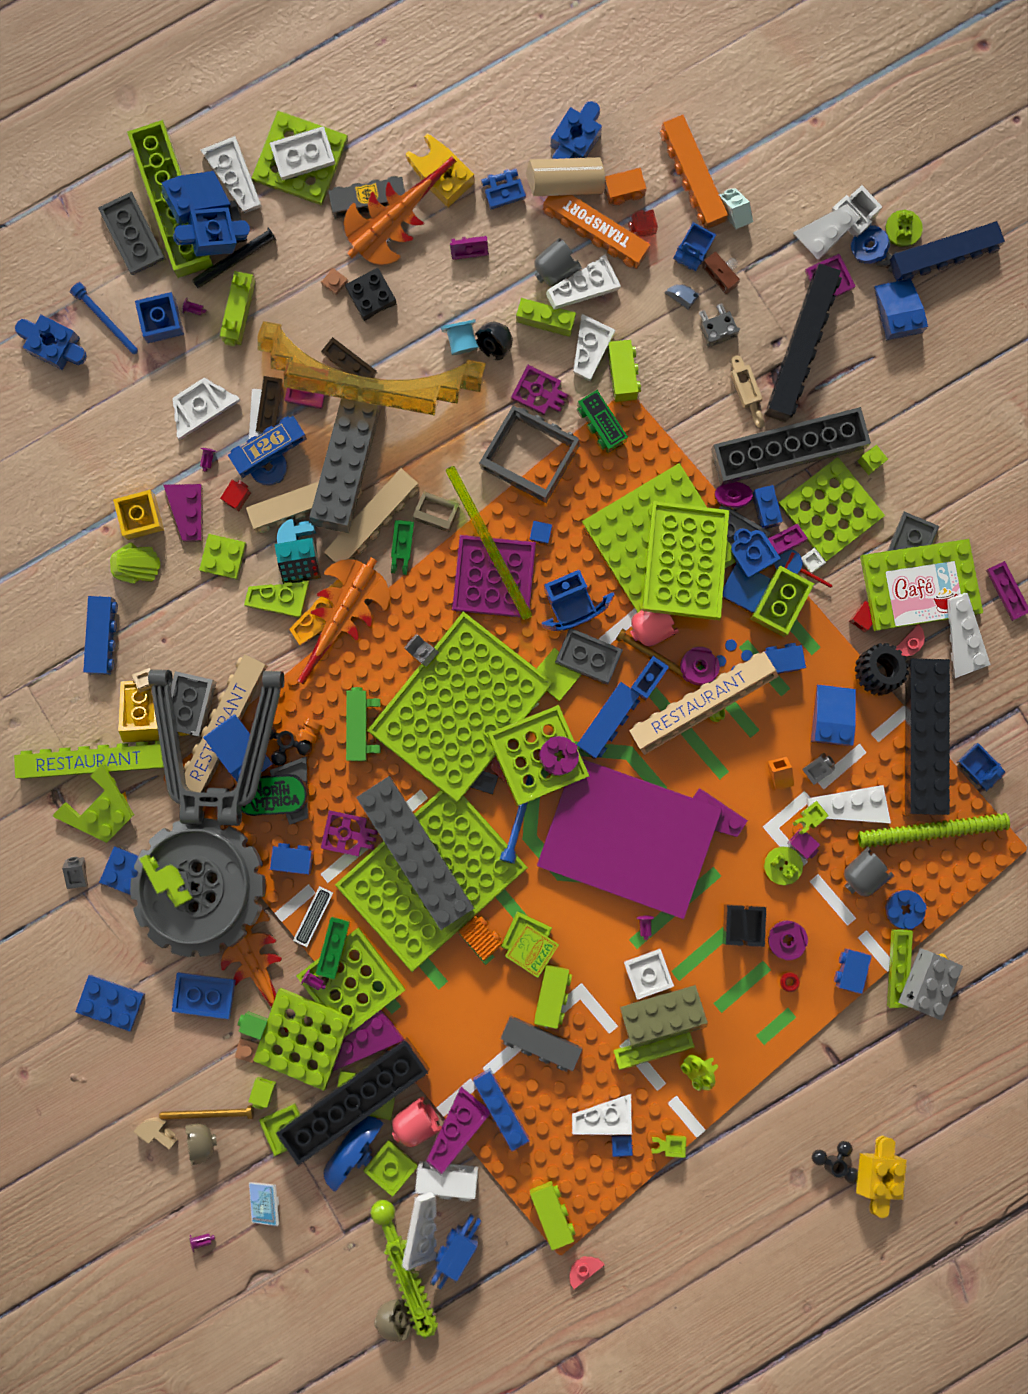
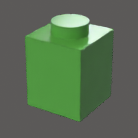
M248 1011L245 1015L240 1016L237 1026H240L238 1032L261 1040L268 1018Z

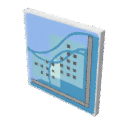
M249 1182L252 1223L278 1226L277 1205H279V1197L276 1195V1185Z

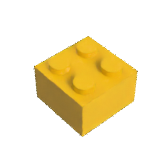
M151 490L113 499L121 533L125 539L130 540L164 531L156 496Z

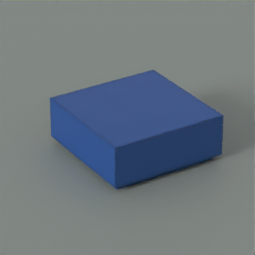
M533 521L529 540L548 544L552 524Z
M631 1135L611 1136L613 1157L633 1156Z

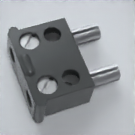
M722 303L716 306L720 315L708 319L705 310L699 312L702 319L701 329L707 340V347H712L735 338L739 334L740 328L736 326L731 312L726 313Z

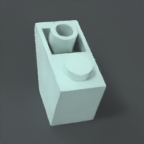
M736 188L728 189L719 195L727 211V218L736 229L753 223L750 202Z

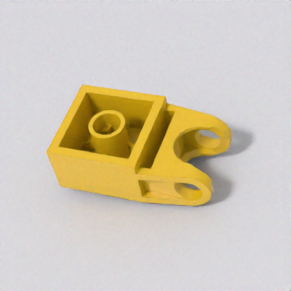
M426 134L424 141L430 149L429 154L419 157L408 151L405 157L421 180L437 170L451 156L457 161L430 189L449 208L475 183L474 173L449 148L433 136Z

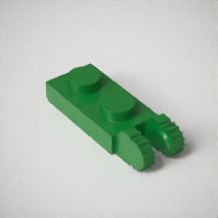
M395 520L391 551V573H396L397 559L404 560L402 572L403 575H407L411 558L414 522Z

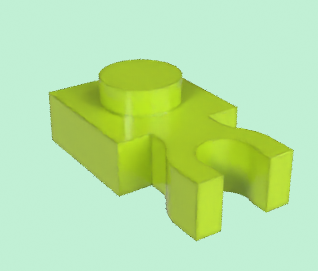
M815 801L800 813L803 818L795 820L792 824L794 826L799 823L803 825V829L799 831L802 835L808 831L809 826L812 829L815 828L829 815Z
M666 1135V1140L652 1137V1142L659 1143L658 1148H651L652 1153L665 1151L666 1157L685 1158L686 1136Z

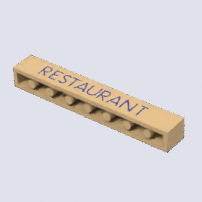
M757 653L744 664L736 665L732 671L720 674L713 682L703 684L696 692L688 693L677 703L669 704L660 713L652 714L648 720L635 724L629 731L645 755L779 676L766 653Z
M245 654L243 658L240 657L235 666L237 670L234 675L231 674L227 681L229 686L226 692L223 691L218 699L220 704L217 710L214 709L209 717L211 720L210 724L202 730V739L193 748L192 754L194 755L191 761H187L184 766L186 785L191 791L205 793L220 763V759L203 737L234 714L241 721L263 677V671H266L268 667L266 664Z

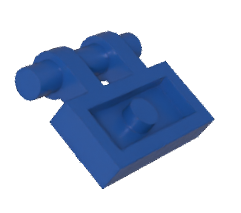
M517 169L503 170V173L487 175V178L481 179L483 187L488 185L491 187L485 190L490 210L526 199L521 179L514 181L512 179L518 176ZM506 180L507 183L497 186L496 183Z

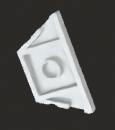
M206 378L196 382L173 397L174 417L177 427L176 435L178 439L181 440L241 400L238 396L229 393Z

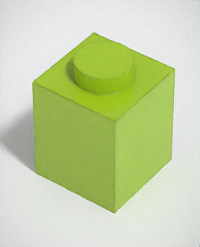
M876 444L863 454L857 462L870 475L882 466L888 458Z
M258 1076L255 1079L248 1102L258 1109L267 1108L270 1105L277 1082Z

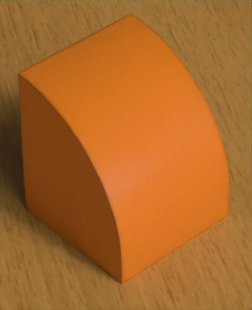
M787 757L768 761L775 790L794 786L793 770Z

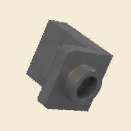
M418 634L405 646V650L426 667L439 653Z
M823 753L802 770L813 785H815L835 770V763L829 755L826 756Z
M70 857L65 860L62 870L67 889L87 886L84 857Z

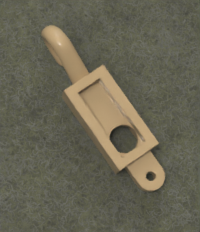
M734 356L731 360L733 370L730 376L743 409L750 407L756 426L763 428L765 425L764 419L757 405L762 402L763 398L750 365L745 366L740 356ZM746 374L748 381L741 383L738 376Z

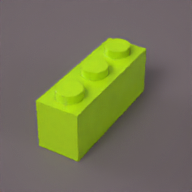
M521 298L516 314V323L570 337L576 312L561 308L554 310L550 305Z
M631 340L608 342L614 401L637 400L638 393L641 392V383L636 379V375H639L638 364H634L636 348L632 346Z
M546 964L534 1024L556 1029L558 1024L562 1025L564 1013L561 1012L562 1005H566L568 998L565 989L566 985L570 986L572 979L569 969Z
M552 1181L530 1189L531 1198L551 1250L574 1242L573 1235L576 1233L572 1223L568 1224L566 1216H568L565 1204L561 1205L558 1199L561 1197L558 1186H553Z

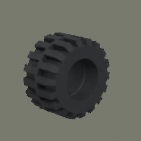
M879 643L862 653L855 663L857 665L855 667V672H857L855 676L856 679L860 680V686L863 685L865 687L864 690L867 692L870 690L873 695L878 693V696H882L903 685L907 680L906 676L909 675L907 670L909 664L905 662L907 659L905 656H902V651L900 649L896 650L894 645L889 646V643H884L883 645ZM877 662L885 668L887 676L880 673L877 668Z

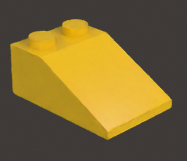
M122 681L120 685L118 731L123 743L159 740L152 688L139 693L134 681Z

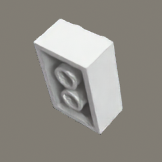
M420 1161L417 1169L415 1193H419V1196L431 1192L434 1195H439L441 1199L459 1197L461 1201H471V1199H475L478 1166L450 1164L440 1175L428 1163Z

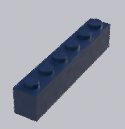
M998 221L895 253L889 261L895 280H903L905 282L913 279L918 274L924 276L934 269L938 271L943 270L952 263L958 265L965 262L968 258L977 259L986 252H989V254L995 253L1000 250L1005 240Z

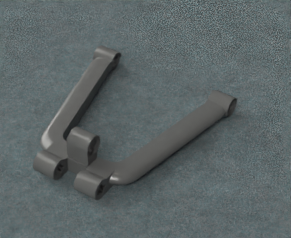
M149 671L148 684L152 687L167 790L171 799L180 804L181 824L202 825L205 816L204 806H218L217 820L219 825L239 826L241 824V806L249 804L254 799L258 789L280 691L285 683L283 671H263V687H261V695L237 787L231 792L228 788H208L206 793L191 791L186 785L171 695L172 671Z

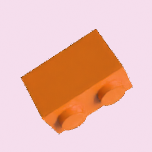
M641 167L605 176V192L609 205H620L630 199L639 200L646 194L647 188Z

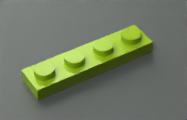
M891 930L887 1006L889 1008H908V1006L899 1003V999L911 972L913 931Z
M690 1032L633 1049L629 1045L614 1050L618 1068L622 1070L694 1048V1043Z

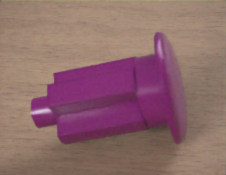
M188 298L184 300L182 307L183 314L190 312L202 315V313L206 314L207 310L203 309V305L188 301Z
M200 448L203 449L200 466L203 467L202 471L207 472V469L211 468L214 452L217 451L210 448Z
M649 915L638 916L637 919H640V936H644V940H649L648 936L652 935L651 919H654V917Z
M309 969L303 976L301 985L304 982L318 991L320 988L324 990L326 988V985L323 984L324 980L309 973Z
M207 1233L192 1238L190 1235V1245L193 1253H195L194 1249L211 1245V1241L215 1240V1236H210Z

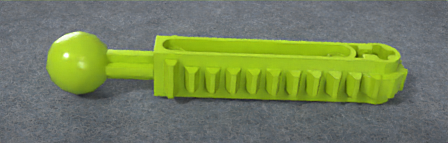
M379 1200L371 1207V1218L376 1224L382 1225L388 1241L384 1254L389 1255L388 1261H392L390 1268L395 1269L393 1276H398L396 1284H401L399 1291L404 1292L402 1299H406L404 1305L409 1306L407 1313L412 1314L410 1321H415L413 1329L417 1332V1336L420 1335L426 1339L435 1334L438 1327L437 1317L432 1315L433 1308H429L431 1302L426 1300L428 1294L423 1293L425 1286H420L422 1278H417L419 1271H415V1268L406 1270L402 1267L407 1240H403L402 1236H398L393 1224L395 1208L391 1202Z

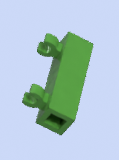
M351 687V691H346V761H367V753H381V745H367V707H381V699H367V691H363L362 687Z

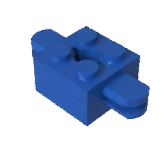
M588 101L580 112L572 107L568 109L551 137L550 147L556 150L553 159L588 157L602 132V125L596 122L600 115V107L596 102Z
M228 207L191 210L188 225L176 226L173 239L177 245L193 244L195 256L233 253L237 240L247 239L250 226L243 220L232 221Z
M41 314L36 324L27 319H21L16 323L15 331L21 338L26 340L23 348L30 355L60 370H63L67 361L75 365H81L86 361L87 353L81 346L77 345L80 337L75 331Z
M472 1214L469 1215L463 1227L457 1225L456 1229L452 1228L446 1238V1246L442 1245L436 1254L437 1271L430 1284L434 1286L441 1273H444L437 1285V1288L440 1290L448 1277L457 1282L478 1246V1236L474 1233L480 1225L481 1219L477 1218L468 1231L474 1219Z

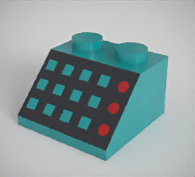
M313 538L274 544L283 584L321 579L316 545Z

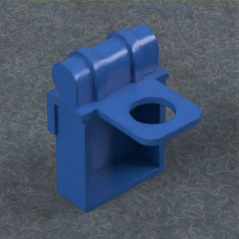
M693 222L680 246H678L673 259L677 263H681L688 267V269L696 272L699 265L704 261L716 234Z
M979 743L974 744L956 762L969 775V778L976 785H980L986 792L1006 773L1002 766H1000L1001 764Z

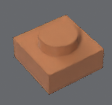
M332 268L321 283L337 296L348 282V279Z
M241 1037L235 1058L254 1063L253 1059L259 1043Z

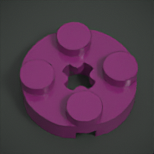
M694 647L683 656L680 668L685 681L702 686L714 680L719 673L720 664L718 658H715L710 649ZM698 662H701V665L704 666L703 669L698 670L696 668Z
M552 737L542 745L539 760L549 774L562 776L571 772L576 767L579 760L578 747L566 737ZM558 751H561L562 755H564V758H561L560 761H557V757L554 756V753H558Z
M785 920L778 922L769 930L768 945L777 957L793 960L804 953L808 944V936L805 929L798 923ZM785 935L793 938L789 946L783 943Z

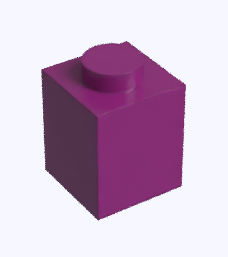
M799 829L787 844L797 851L803 859H808L809 857L812 859L819 850L817 848L820 844L807 832L801 835L799 831L802 829Z

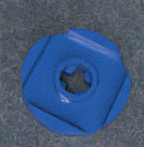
M875 225L869 226L858 237L855 235L851 242L852 253L858 262L864 264H872L884 260L890 247V239L887 233L881 227ZM870 241H873V243H874V246H873V247H871V248L866 247V245H869V244H870Z
M283 454L270 462L273 468H270L269 471L261 467L251 473L254 480L266 486L280 483L287 472V461Z
M897 891L886 902L888 920L898 928L913 929L925 917L926 904L921 896L913 891ZM908 904L910 912L903 915L901 906Z

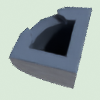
M674 285L664 292L688 310L699 297L696 291L686 285Z

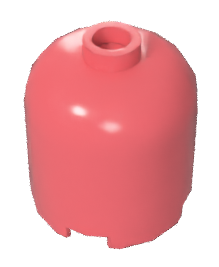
M641 610L631 619L633 630L630 633L635 641L639 640L645 646H654L679 633L677 628H672L674 621L670 614Z
M419 1097L398 1112L392 1121L394 1130L392 1135L394 1139L407 1147H415L438 1134L442 1126L437 1125L439 1118L430 1103L424 1104L423 1101L425 1100L423 1097Z

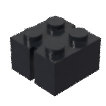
M724 904L723 944L743 946L744 941L746 946L765 947L766 907Z

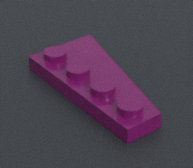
M382 1009L344 1038L333 1071L404 1040Z
M462 1086L426 1160V1163L440 1175L490 1114V1111Z

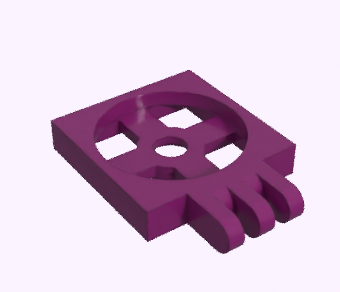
M527 365L511 399L545 415L548 408L560 413L562 408L556 404L564 406L565 401L560 399V397L568 399L569 395L558 390L561 380L533 366ZM531 375H539L536 382L531 383L525 379ZM546 379L552 386V392L543 388ZM520 387L529 390L530 394L527 400L522 399ZM533 387H539L540 391L534 393L532 391ZM541 396L547 399V402L543 405L536 406L533 404L536 397Z
M329 810L321 848L359 856L361 847L374 850L375 846L368 844V841L376 842L377 838L369 837L370 833L376 835L378 831L365 828L367 818ZM343 817L342 826L339 828L330 826L335 819ZM351 819H354L359 824L360 833L351 831L349 828ZM341 830H347L348 835L342 837L340 835ZM328 834L337 836V848L330 843ZM347 840H358L355 847L345 850Z

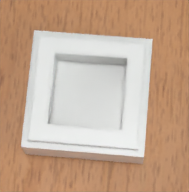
M815 548L802 557V565L810 573L815 572L826 563Z

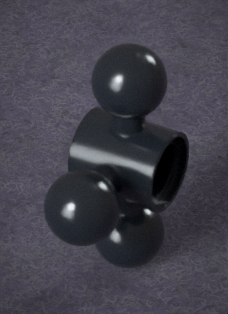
M272 726L269 740L277 739V743L280 746L279 750L273 752L271 760L275 765L280 766L286 762V749L295 747L301 755H308L312 751V745L309 741L301 740L299 742L293 733L289 731L277 733L276 728ZM285 735L291 736V743L289 745H283L282 738Z
M841 1141L837 1145L838 1156L831 1155L827 1157L826 1152L820 1149L813 1152L812 1161L818 1166L824 1165L825 1170L837 1178L845 1177L847 1182L851 1184L857 1183L858 1170L853 1167L848 1168L846 1162L843 1161L845 1157L850 1156L853 1152L850 1142ZM838 1163V1168L833 1170L834 1165Z

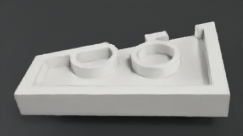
M846 204L793 233L820 260L861 217Z
M581 315L573 374L591 381L608 347V342L611 341L615 333V329L588 316Z
M631 1094L572 1114V1134H632Z

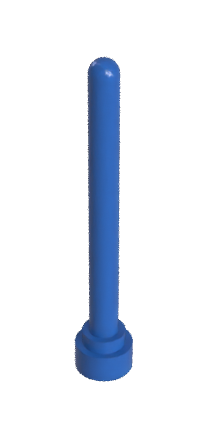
M81 282L75 284L71 288L70 293L76 299L82 300L132 354H137V347L87 295V288Z
M528 775L525 785L530 786L533 784V778ZM528 802L519 805L507 849L505 848L504 852H501L500 860L515 864L517 856L514 849Z

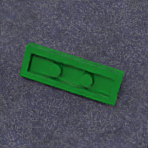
M330 917L316 975L336 979L350 921Z

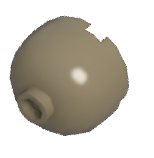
M186 1125L191 1165L206 1162L213 1154V1146H217L216 1135H211V1131L206 1125Z
M395 1299L385 1302L379 1308L375 1318L376 1329L384 1339L391 1342L406 1340L410 1335L411 1324H408L407 1317H410V1314L407 1313L408 1306L404 1305V1300Z

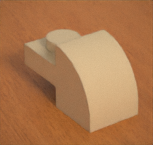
M158 1117L145 1120L134 1130V1133L148 1144L155 1138L168 1149L173 1147L178 1140L175 1138L174 1132L163 1128L167 1121L161 1120Z

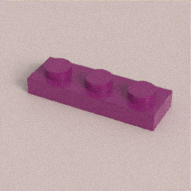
M1003 561L987 569L986 572L1011 620L1013 621L1028 614V605L1006 562Z

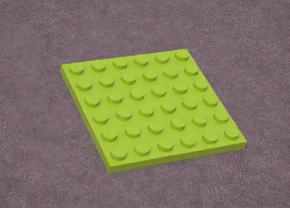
M680 463L582 521V524L637 613L643 607L653 501L707 507ZM728 540L726 545L725 569L731 566L732 564L736 563L731 554L732 546L730 545Z

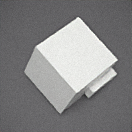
M861 185L850 197L846 195L832 208V211L848 204L861 217L848 230L853 237L855 235L858 237L876 219L882 206Z

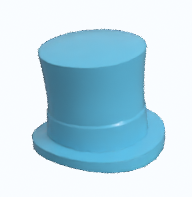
M475 319L441 326L442 332L448 335L451 355L465 354L479 348L473 330V325L476 323Z

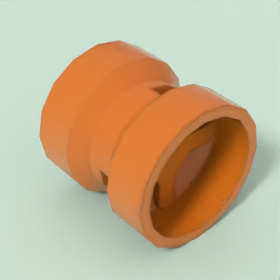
M305 718L303 722L304 729H300L297 735L315 743L317 739L315 733L317 734L321 731L323 726Z

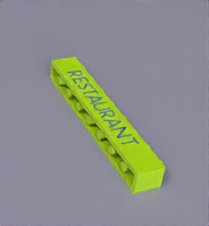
M155 741L154 745H148V742H136V746L120 743L114 748H109V745H97V749H90V746H80L75 751H71V748H59V752H52V749H41L40 753L32 754V750L20 751V755H14L15 778L17 779L92 774L102 763L107 765L108 772L164 768L160 741Z

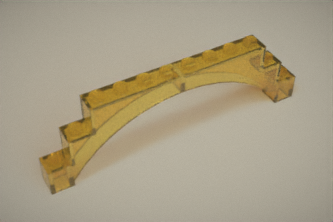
M263 321L257 335L258 350L271 353V369L284 371V387L435 416L439 400L458 404L461 389L480 392L484 379L486 363L467 360L465 364L450 371L423 378L387 380L361 377L331 368L310 357L295 346L285 335L281 324Z

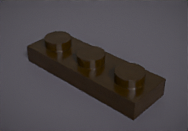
M333 337L321 351L325 357L355 380L370 383L377 374V370Z
M263 377L256 433L263 434L266 428L276 426L283 379Z

